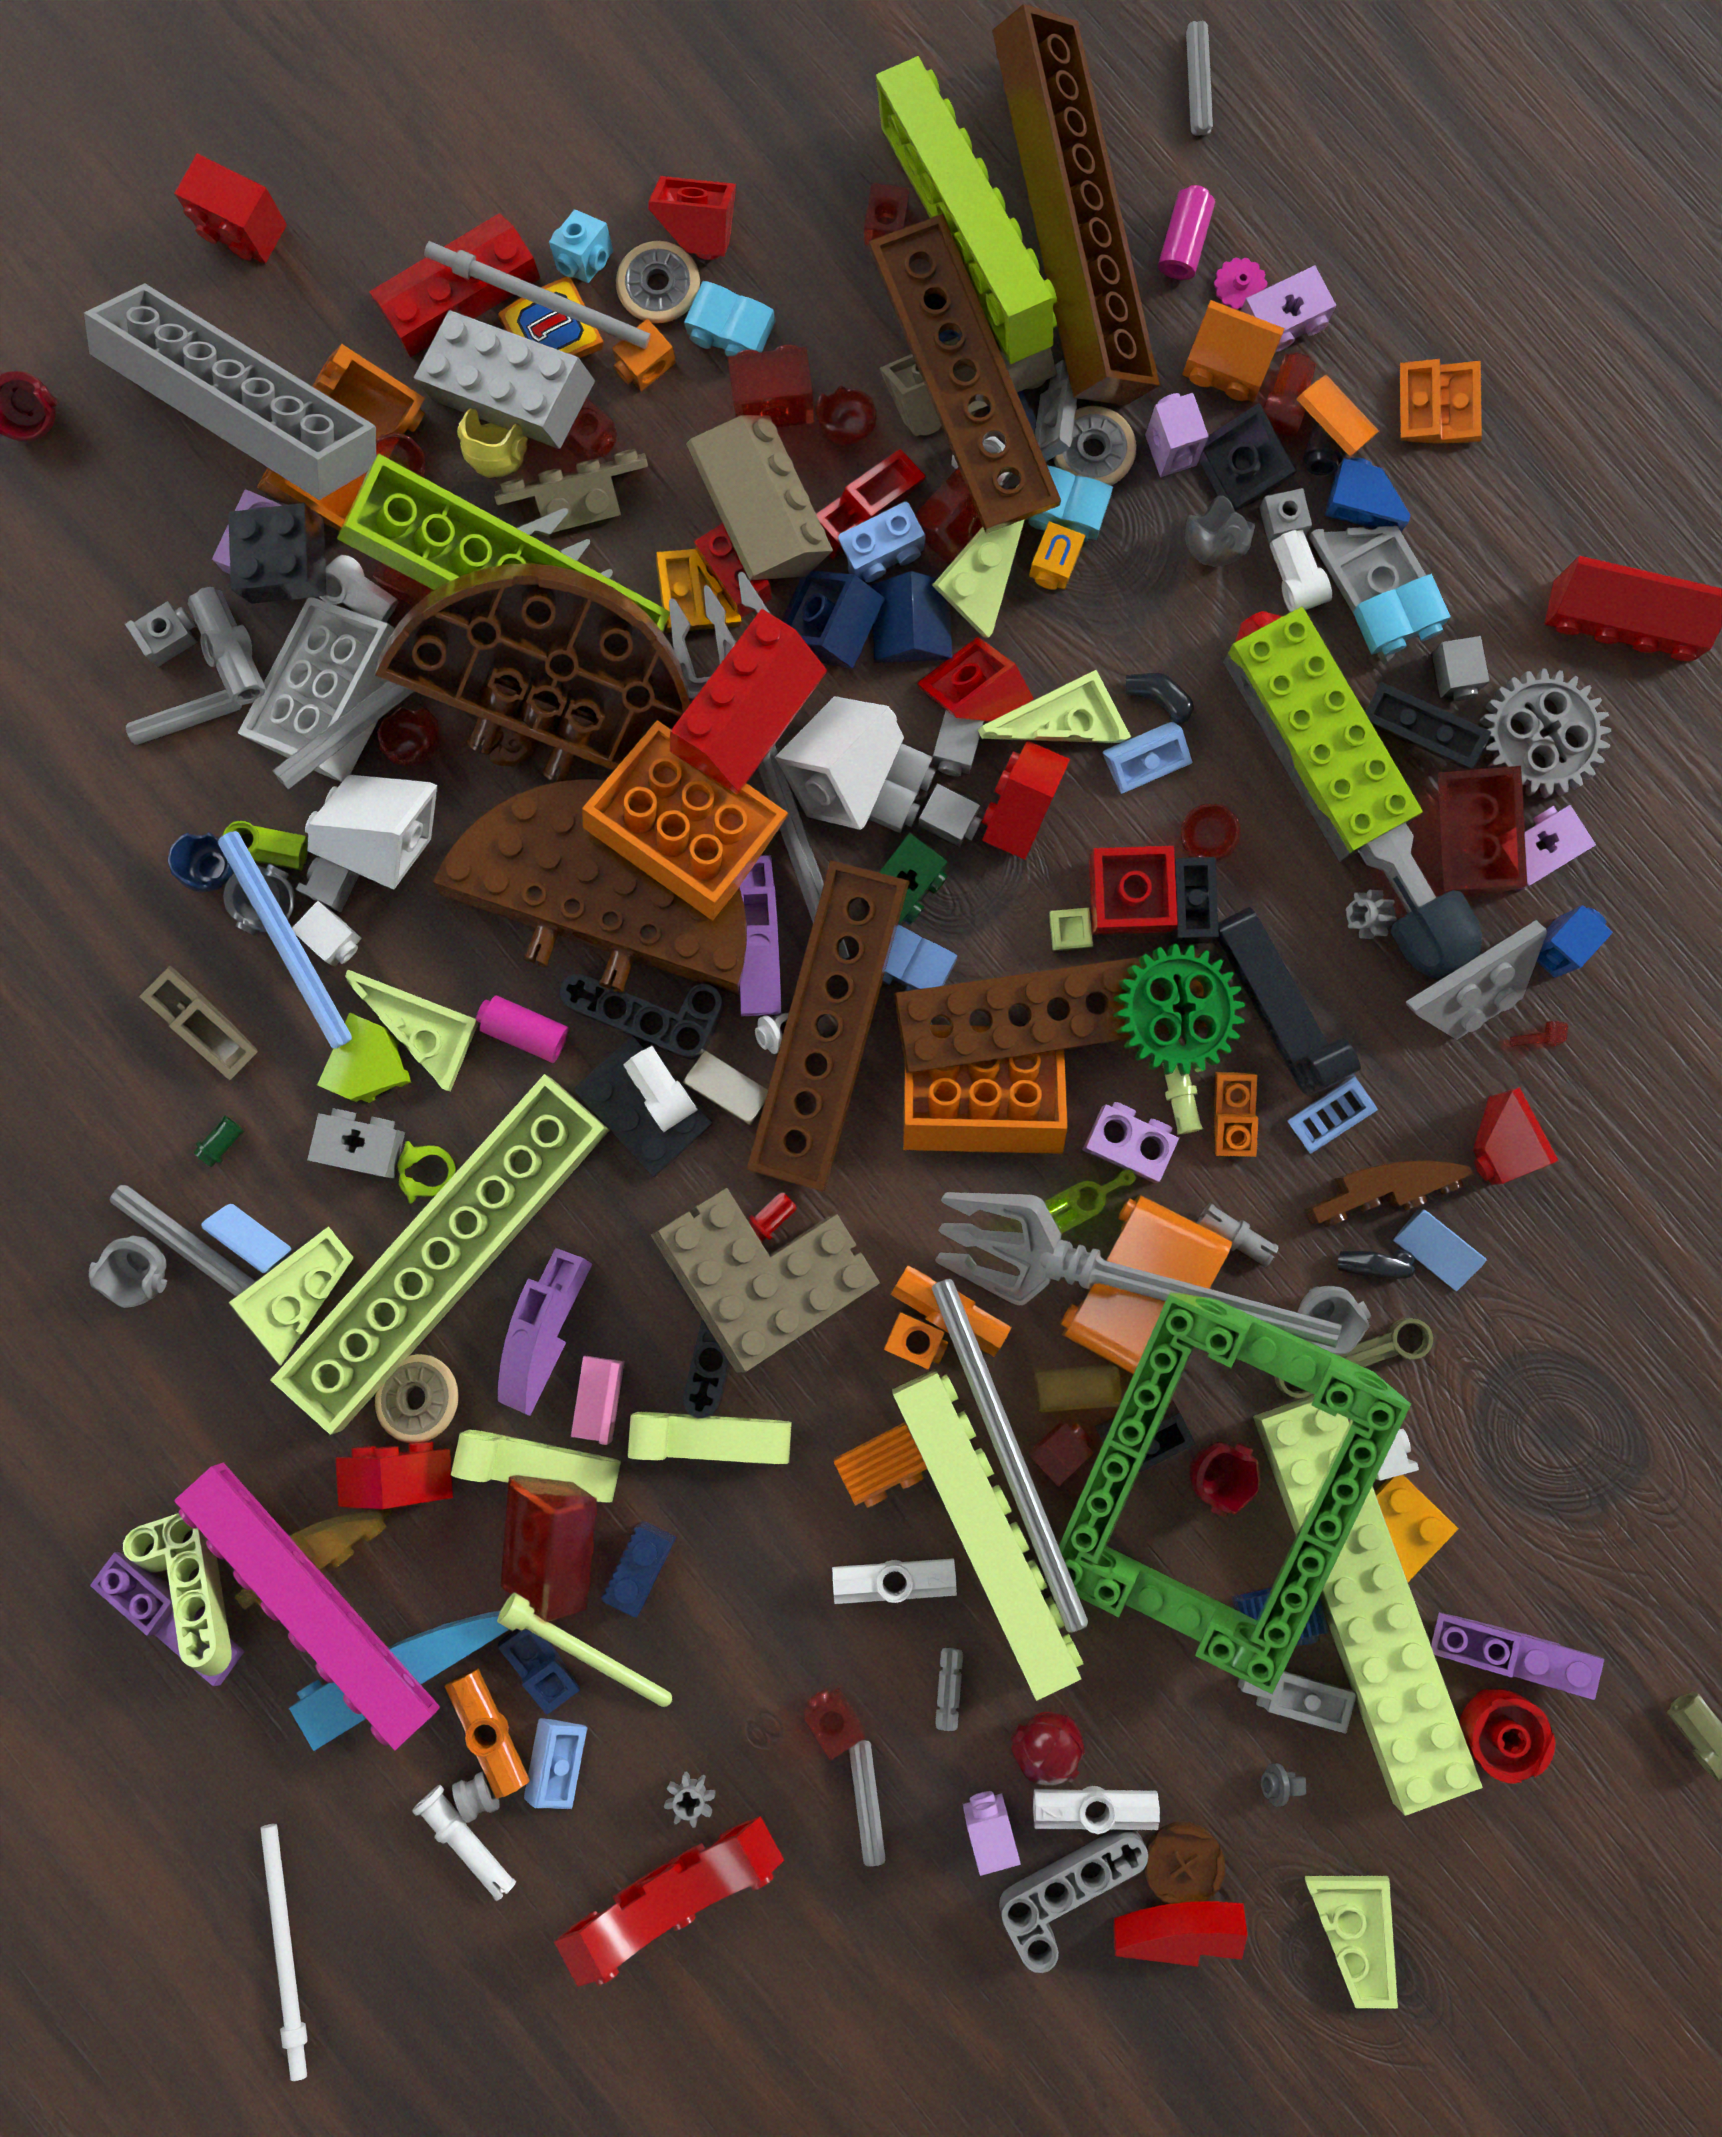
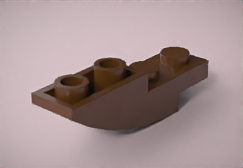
M1405 1161L1373 1166L1335 1178L1334 1180L1340 1194L1306 1208L1305 1212L1311 1224L1323 1222L1325 1228L1348 1219L1345 1212L1359 1206L1361 1211L1364 1212L1383 1204V1195H1385L1390 1207L1403 1205L1406 1211L1426 1203L1425 1195L1439 1189L1441 1195L1461 1188L1464 1186L1461 1179L1473 1173L1469 1166L1439 1161Z

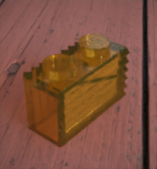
M1110 1363L1107 1366L1100 1364L1099 1367L1093 1364L1091 1367L1085 1365L1083 1368L1076 1366L1073 1369L1069 1366L1067 1369L1061 1367L1059 1370L1052 1368L1051 1371L1045 1368L1042 1372L1039 1369L1034 1372L1036 1405L1040 1412L1121 1405L1119 1369Z

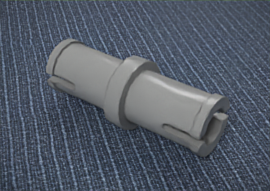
M1211 1203L1201 1213L1204 1217H1199L1197 1224L1232 1241L1230 1250L1238 1249L1263 1267H1267L1273 1260L1274 1256L1270 1254H1276L1278 1251V1245L1271 1243L1249 1229V1223L1244 1220L1236 1221Z

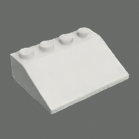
M313 597L308 598L264 681L266 688L264 695L253 702L238 734L287 758L292 756L388 681L375 676V672L383 648L395 629L388 623ZM377 721L314 771L343 782L351 774Z

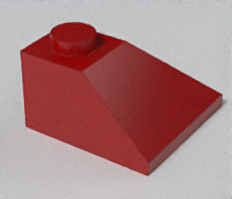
M660 176L649 199L648 209L686 253H696L697 257L706 260L717 259L719 256H725L730 243L736 184Z
M976 637L954 654L952 658L946 660L917 683L920 690L954 717L962 719L993 721L1028 704L1034 699L1016 664L979 637Z
M1520 1087L1496 1093L1488 1098L1473 1147L1477 1157L1474 1160L1475 1167L1485 1181L1489 1180L1491 1185L1504 1184L1558 1161Z

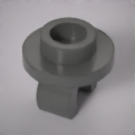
M1279 1763L1269 1764L1261 1777V1789L1264 1796L1269 1799L1273 1806H1284L1289 1800V1795H1306V1777H1295V1772H1286Z

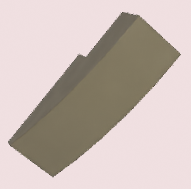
M169 966L139 996L170 1024L169 1027L229 1080L258 1052L245 1036L172 966Z

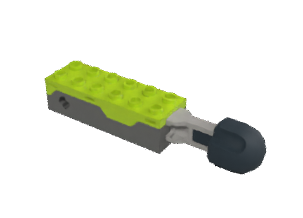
M1303 606L1285 616L1261 611L1247 618L1240 624L1235 643L1231 646L1223 663L1338 861L1342 862L1359 852L1366 865L1385 873L1408 913L1395 922L1391 929V934L1406 960L1417 971L1430 978L1443 979L1479 956L1482 932L1478 919L1462 892L1452 890L1436 897L1411 855L1414 836L1407 825L1423 812Z

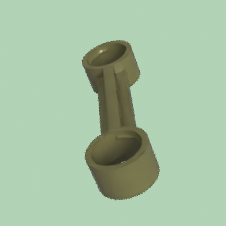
M1402 1318L1390 1326L1387 1334L1360 1342L1349 1353L1338 1356L1362 1367L1395 1356L1419 1359L1425 1356L1432 1348L1433 1334L1425 1322L1413 1318ZM1405 1324L1417 1325L1423 1335L1422 1345L1413 1353L1403 1351L1397 1343L1398 1332ZM1275 1377V1383L1279 1390L1288 1396L1305 1398L1312 1394L1305 1390H1288L1284 1380Z

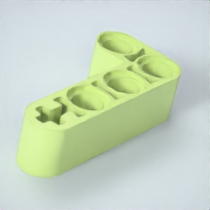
M635 1412L630 1416L628 1458L664 1460L666 1457L788 1464L792 1422L722 1416L696 1418L690 1414Z
M466 1430L459 1434L451 1475L476 1482H487L492 1479L610 1503L613 1501L621 1461L490 1432Z
M179 1513L136 1527L128 1533L123 1542L124 1554L130 1561L146 1571L160 1572L167 1569L179 1654L182 1661L187 1666L207 1676H215L222 1673L229 1666L232 1650L217 1557L208 1549L206 1545L208 1539L198 1528L194 1529L187 1525ZM193 1529L191 1538L183 1543L184 1536ZM154 1542L151 1552L144 1556L146 1548ZM199 1567L197 1576L189 1581L191 1572ZM205 1605L204 1614L200 1619L194 1621L196 1612Z

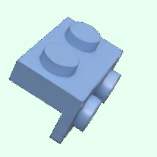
M903 502L840 533L838 540L848 558L849 574H854L862 581L865 580L866 583L882 577L886 573L887 568L897 563H900L901 566L907 565L919 558L920 552L924 550L925 533L909 503Z

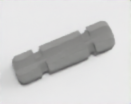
M943 1648L941 1651L940 1667H943V1670L939 1671L937 1706L940 1709L936 1710V1727L943 1731H955L958 1728L959 1714L956 1708H959L962 1675L959 1669H962L963 1653L962 1650L956 1648Z

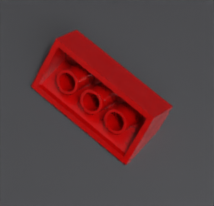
M500 213L444 246L457 253L459 250H463L475 255L476 261L532 284L541 279L531 252L514 226ZM427 257L369 291L410 357L431 345L449 310L475 319L514 295L472 276L466 279L454 274L451 267Z
M1578 556L1553 582L1544 625L1556 627L1557 632L1566 635L1583 633L1594 636V639L1601 643L1615 644L1622 642L1633 645L1632 648L1636 651L1645 653L1661 651L1670 653L1671 657L1675 660L1693 661L1712 649L1722 628V588Z
M761 609L671 729L670 752L738 795L825 676L827 669L794 628Z

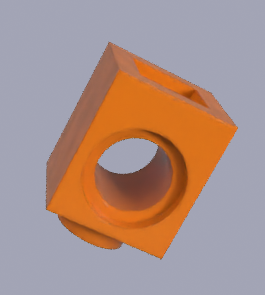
M648 318L636 327L651 334L646 349L625 340L619 341L612 347L616 361L613 367L616 373L627 385L633 382L641 392L676 363L672 345Z
M899 1312L884 1350L929 1370L932 1362L940 1363L948 1342L942 1340L945 1333L943 1330ZM916 1330L925 1332L929 1337L928 1348L921 1353H913L906 1346L908 1335Z

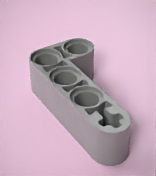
M1112 1830L1013 1884L1002 1893L999 1907L1003 1924L1023 1963L1029 1970L1035 1973L1048 1972L1058 1961L1059 1952L1049 1922L1135 1876L1145 1868L1148 1862V1852L1141 1836L1136 1830ZM1128 1844L1134 1854L1126 1857L1121 1849L1123 1845ZM1109 1853L1111 1860L1114 1862L1115 1865L1111 1868L1109 1867V1864L1105 1857V1854ZM1093 1862L1101 1865V1871L1096 1877L1086 1878L1081 1875V1870L1086 1864ZM1057 1882L1065 1885V1891L1059 1897L1052 1898L1045 1894L1047 1886L1051 1883ZM1018 1902L1025 1903L1030 1907L1027 1914L1022 1917H1013L1008 1913L1010 1907ZM1043 1940L1049 1944L1044 1953L1037 1955L1028 1951L1032 1942Z

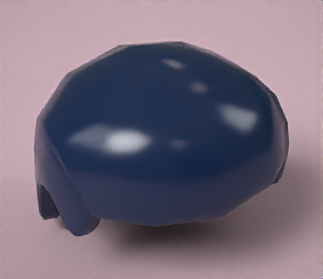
M210 832L197 836L185 833L170 847L167 862L171 874L182 885L193 891L210 892L221 889L223 885L227 884L234 872L218 845L219 837H215Z

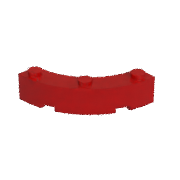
M761 1816L724 1831L719 1835L720 1839L706 1849L703 1843H700L659 1866L614 1895L613 1899L616 1904L601 1913L596 1911L589 1913L556 1939L554 1944L577 1987L593 1982L597 1986H601L609 1982L619 1973L618 1966L673 1927L677 1931L686 1927L695 1920V1913L731 1894L750 1886L752 1890H757L768 1884L774 1878L772 1872L784 1861V1858Z

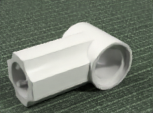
M1303 530L1287 532L1271 541L1269 546L1283 580L1281 585L1282 594L1290 612L1301 606L1307 610L1332 600V589L1327 574L1322 568H1317Z
M341 555L326 566L327 596H320L323 601L334 605L342 602L356 613L385 623L388 621L398 604L397 599L364 577L362 567L354 558Z
M652 1046L640 1051L623 1064L634 1084L646 1099L644 1103L663 1132L697 1111L696 1106L678 1080H674Z

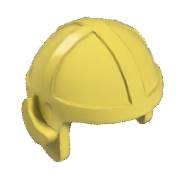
M469 408L466 411L457 430L458 437L461 440L460 446L464 459L477 473L488 478L502 477L516 472L522 465L523 457L527 450L528 439L522 435L521 426L515 423L511 430L492 423L480 425L478 412L473 408Z

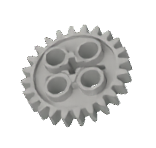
M1542 669L1537 674L1536 680L1530 671L1521 676V682L1513 677L1506 683L1507 689L1501 687L1494 693L1497 700H1491L1486 704L1485 708L1492 714H1486L1480 719V723L1489 727L1487 730L1492 732L1489 739L1490 745L1484 748L1482 752L1483 755L1493 754L1495 758L1487 767L1493 769L1500 766L1502 772L1498 780H1505L1509 776L1513 778L1511 790L1513 791L1522 784H1525L1526 796L1529 797L1538 788H1540L1542 797L1547 798L1554 789L1561 796L1568 792L1569 786L1574 790L1582 786V778L1588 780L1596 774L1592 767H1598L1605 761L1598 753L1610 748V744L1600 740V738L1611 732V728L1600 726V722L1609 714L1608 712L1597 713L1595 707L1600 704L1602 699L1589 700L1587 698L1592 688L1590 685L1582 690H1578L1576 688L1578 683L1577 676L1567 683L1563 682L1564 676L1561 670L1551 679H1549L1547 669ZM1544 700H1550L1556 705L1557 715H1553L1545 709ZM1525 704H1528L1531 709H1526ZM1511 719L1518 720L1523 724L1524 735L1517 734L1512 730L1510 725ZM1546 729L1550 736L1543 738L1539 731ZM1566 732L1573 734L1577 738L1578 748L1571 747L1566 742ZM1532 752H1537L1544 757L1545 768H1540L1533 763ZM1559 757L1564 759V763L1559 761Z

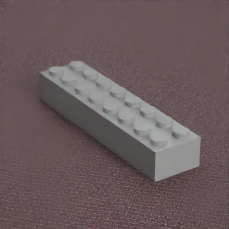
M144 283L84 312L90 355L318 500L368 472L375 460V425Z

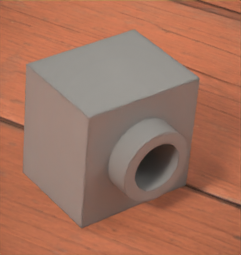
M1303 488L1265 496L1259 507L1268 544L1282 534L1293 530H1303L1306 536L1312 527ZM1291 508L1293 515L1288 516L1283 510Z

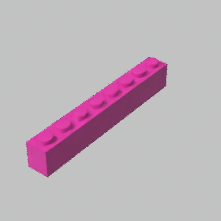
M224 1462L211 1466L174 1500L181 1508L179 1515L183 1521L194 1529L198 1528L208 1539L206 1541L208 1549L217 1558H225L235 1569L233 1575L237 1582L247 1590L252 1589L262 1600L261 1608L266 1615L274 1621L280 1620L290 1632L288 1638L299 1651H307L317 1662L315 1667L320 1676L328 1683L332 1684L334 1682L345 1694L343 1700L355 1714L360 1715L362 1713L372 1725V1734L384 1746L390 1745L395 1751L440 1708L436 1701Z

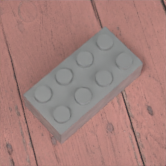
M451 310L446 314L414 376L417 383L433 401L464 413L469 408H473L478 412L479 419L511 430L515 423L519 424L522 428V435L558 449L561 448L595 382L578 357Z

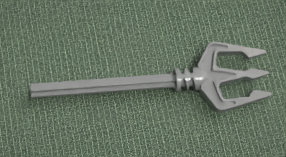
M560 509L517 529L528 535L534 532L548 536L568 514V509ZM586 539L559 552L577 561L590 544V540ZM608 569L600 574L610 578L613 571ZM387 681L272 771L278 780L289 790L415 691Z
M739 572L738 578L742 604L745 607L756 610L757 613L761 609L770 613L747 576L743 572ZM705 585L706 617L715 625L721 664L736 644V641L725 624V609L711 588ZM671 598L669 600L674 652L681 664L687 682L689 698L694 700L710 677L697 678L684 640L691 628V624L677 601ZM774 745L758 769L769 800L788 812V816L779 829L809 914L814 923L824 882L789 783L775 758L778 752ZM843 939L839 945V953L843 959H846L850 956Z
M947 1192L941 1199L942 1203L968 1216L978 1210H983L1021 1222L1023 1233L981 1230L973 1224L943 1223L938 1229L941 1234L965 1247L977 1246L1017 1266L1020 1270V1275L1018 1276L977 1266L969 1254L941 1252L935 1259L941 1266L1013 1304H1026L1050 1283L1051 1279L1059 1281L1061 1277H1065L1068 1284L1073 1285L1074 1281H1079L1080 1286L1086 1289H1091L1093 1285L1101 1283L1166 1301L1170 1292L1217 1299L1299 1338L1334 1348L1337 1346L1342 1327L1340 1324L1105 1261L1101 1258L1100 1250L1093 1248L1091 1253H1089L1083 1245H1078L1077 1249L1073 1248L1070 1242L1061 1240V1232L1044 1201L1038 1196Z

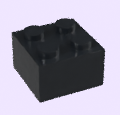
M305 503L228 512L231 590L251 604L327 596L324 519Z

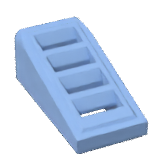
M1352 1075L1287 1121L1311 1154L1378 1109L1356 1076ZM1349 1090L1361 1106L1357 1111H1354L1343 1095ZM1334 1100L1339 1102L1348 1115L1344 1120L1340 1119L1330 1105ZM1322 1108L1335 1125L1330 1130L1327 1129L1316 1113ZM1308 1117H1310L1321 1133V1136L1317 1139L1313 1137L1303 1122Z

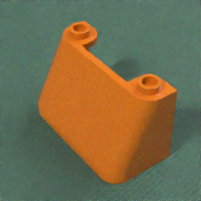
M343 344L329 356L312 385L318 391L376 426V457L379 453L389 458L400 436L407 429L414 432L425 414L420 409L425 400L423 396ZM268 467L257 488L287 505L305 503L324 519L325 524L340 531L367 472L320 500Z
M1137 1195L1135 1201L1130 1198L1126 1201L1118 1216V1219L1123 1221L1122 1232L1106 1261L1210 1289L1230 1251L1232 1241L1142 1195ZM1098 1283L1091 1287L1086 1298L1078 1306L1071 1303L1060 1323V1325L1066 1327L1062 1335L1134 1375L1166 1301Z

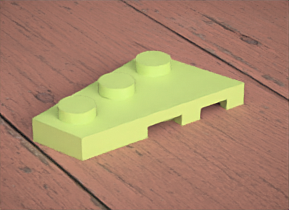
M328 1226L230 1301L229 1305L276 1363L281 1366L352 1261L353 1256Z
M1305 1876L1306 1884L1319 1912L1321 1922L1332 1945L1355 2008H1398L1389 1877Z

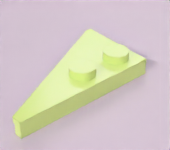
M1024 520L988 534L985 533L982 527L932 585L982 637L989 638L993 633Z
M1097 670L1025 704L978 729L982 739L1122 743L1131 737Z
M347 970L345 977L354 991L366 1001L379 1016V1019L434 1077L439 1086L451 1092L479 1022L459 1012Z

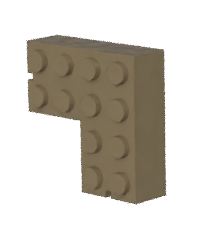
M728 1188L716 1193L651 1234L654 1242L736 1373L747 1372L880 1284L862 1253L853 1254L850 1249L855 1247L856 1243L838 1214L822 1220L769 1255Z

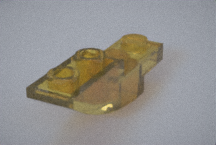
M365 1508L345 1512L310 1525L289 1537L313 1561L319 1570L330 1563L336 1569L355 1554L351 1546L361 1538H364L368 1543L387 1528L383 1521L392 1512L389 1508ZM243 1589L235 1596L244 1610L255 1603H258L261 1607L262 1600L252 1589Z

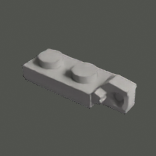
M1064 360L1055 364L1057 375L1050 378L1049 389L1040 395L1035 438L1045 462L1056 455L1064 453L1070 448L1072 442L1077 398H1073L1067 366Z
M1286 1671L1283 1672L1273 1695L1240 1678L1237 1685L1238 1688H1241L1242 1692L1258 1696L1256 1704L1264 1707L1270 1713L1342 1733H1347L1357 1694L1350 1689Z

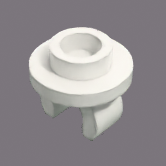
M789 1013L774 1015L772 1018L764 1015L758 1019L755 1036L759 1045L764 1050L768 1049L773 1054L779 1052L783 1037L780 1027L788 1019Z

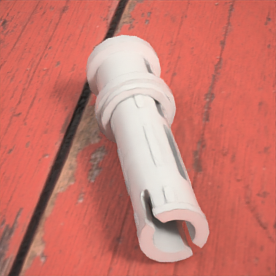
M438 1785L412 1809V1812L416 1816L421 1815L436 1832L435 1839L442 1844L447 1842L493 1895L495 1901H498L503 1897V1892L507 1894L516 1883L515 1879L511 1878L470 1830L459 1812L443 1795L444 1788Z

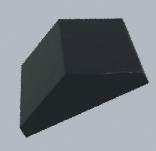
M1260 403L1208 435V440L1199 459L1217 495L1228 498L1235 511L1269 495L1297 472Z

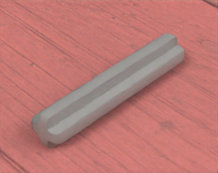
M1193 21L1188 24L1186 31L1190 123L1193 135L1205 136L1211 133L1213 127L1208 25L1205 21Z
M225 689L129 722L126 725V732L131 742L139 745L240 710L242 705H239L237 702H231Z
M866 1740L850 1743L849 1752L863 1862L865 1866H878L885 1863V1850L871 1743Z

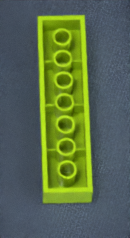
M919 56L876 74L882 130L929 217L932 218L940 214L944 215L990 329L1009 364L1011 365L1053 346V328L1057 327L1056 317L1053 312V304L1057 302L1054 287L1049 279H1042L1039 273V263L1034 251L1031 248L1026 250L1023 245L1022 233L1015 218H1008L1005 212V202L1000 190L997 187L992 189L988 182L989 176L984 161L980 157L977 159L974 157L970 137L965 128H958L955 112L949 99L943 100L940 96L939 84L933 70L927 71Z
M379 453L370 466L337 537L338 540L433 590L465 574L484 568L528 563L552 565L591 576L615 588L646 612L661 631H663L670 615V611Z

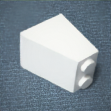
M834 696L775 758L807 817L861 830L867 823L904 736L897 724L896 715L889 706Z
M348 775L339 787H332L320 811H314L309 816L305 826V832L308 833V851L391 889H395L431 840L437 785L431 782Z

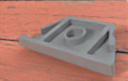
M1382 526L1374 530H1368L1364 527L1347 528L1346 531L1324 532V529H1316L1309 535L1310 541L1352 612L1358 604L1374 596L1426 576L1398 526ZM1382 651L1377 653L1384 665L1393 658L1395 653L1384 656Z
M1535 920L1406 1001L1407 1006L1417 1016L1456 1040L1468 1032L1479 1029L1484 1022L1502 1011L1511 1009L1519 1000L1523 999L1547 934L1546 928Z

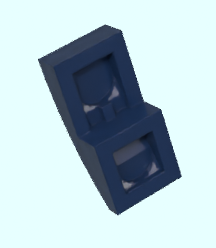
M517 1628L498 1641V1649L522 1677V1685L546 1715L580 1691L577 1682L550 1642L527 1629L520 1631Z

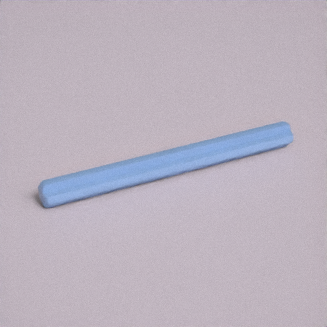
M233 831L219 838L218 845L330 1046L335 1049L347 1044L352 1039L348 1028L240 834L237 831Z

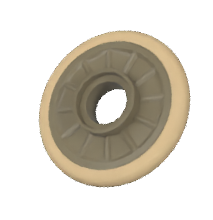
M422 1354L408 1356L375 1394V1409L380 1424L392 1437L406 1443L425 1442L438 1436L452 1421L458 1405V1387L450 1369L437 1358ZM420 1387L425 1393V1402L422 1407L413 1410L408 1404V1396L414 1388Z

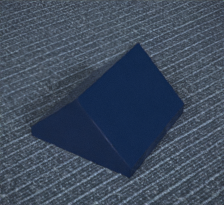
M910 571L872 584V589L885 598L878 612V618L873 624L874 663L939 661L952 658L950 603L932 586L937 578Z

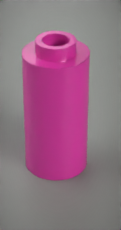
M1191 185L1178 192L1158 263L1159 271L1168 277L1188 280L1195 276L1215 205V199L1206 188L1199 185Z
M497 995L491 1001L484 1000L476 1017V1021L481 1023L480 1032L551 1063L558 1059L569 1034L568 1026Z

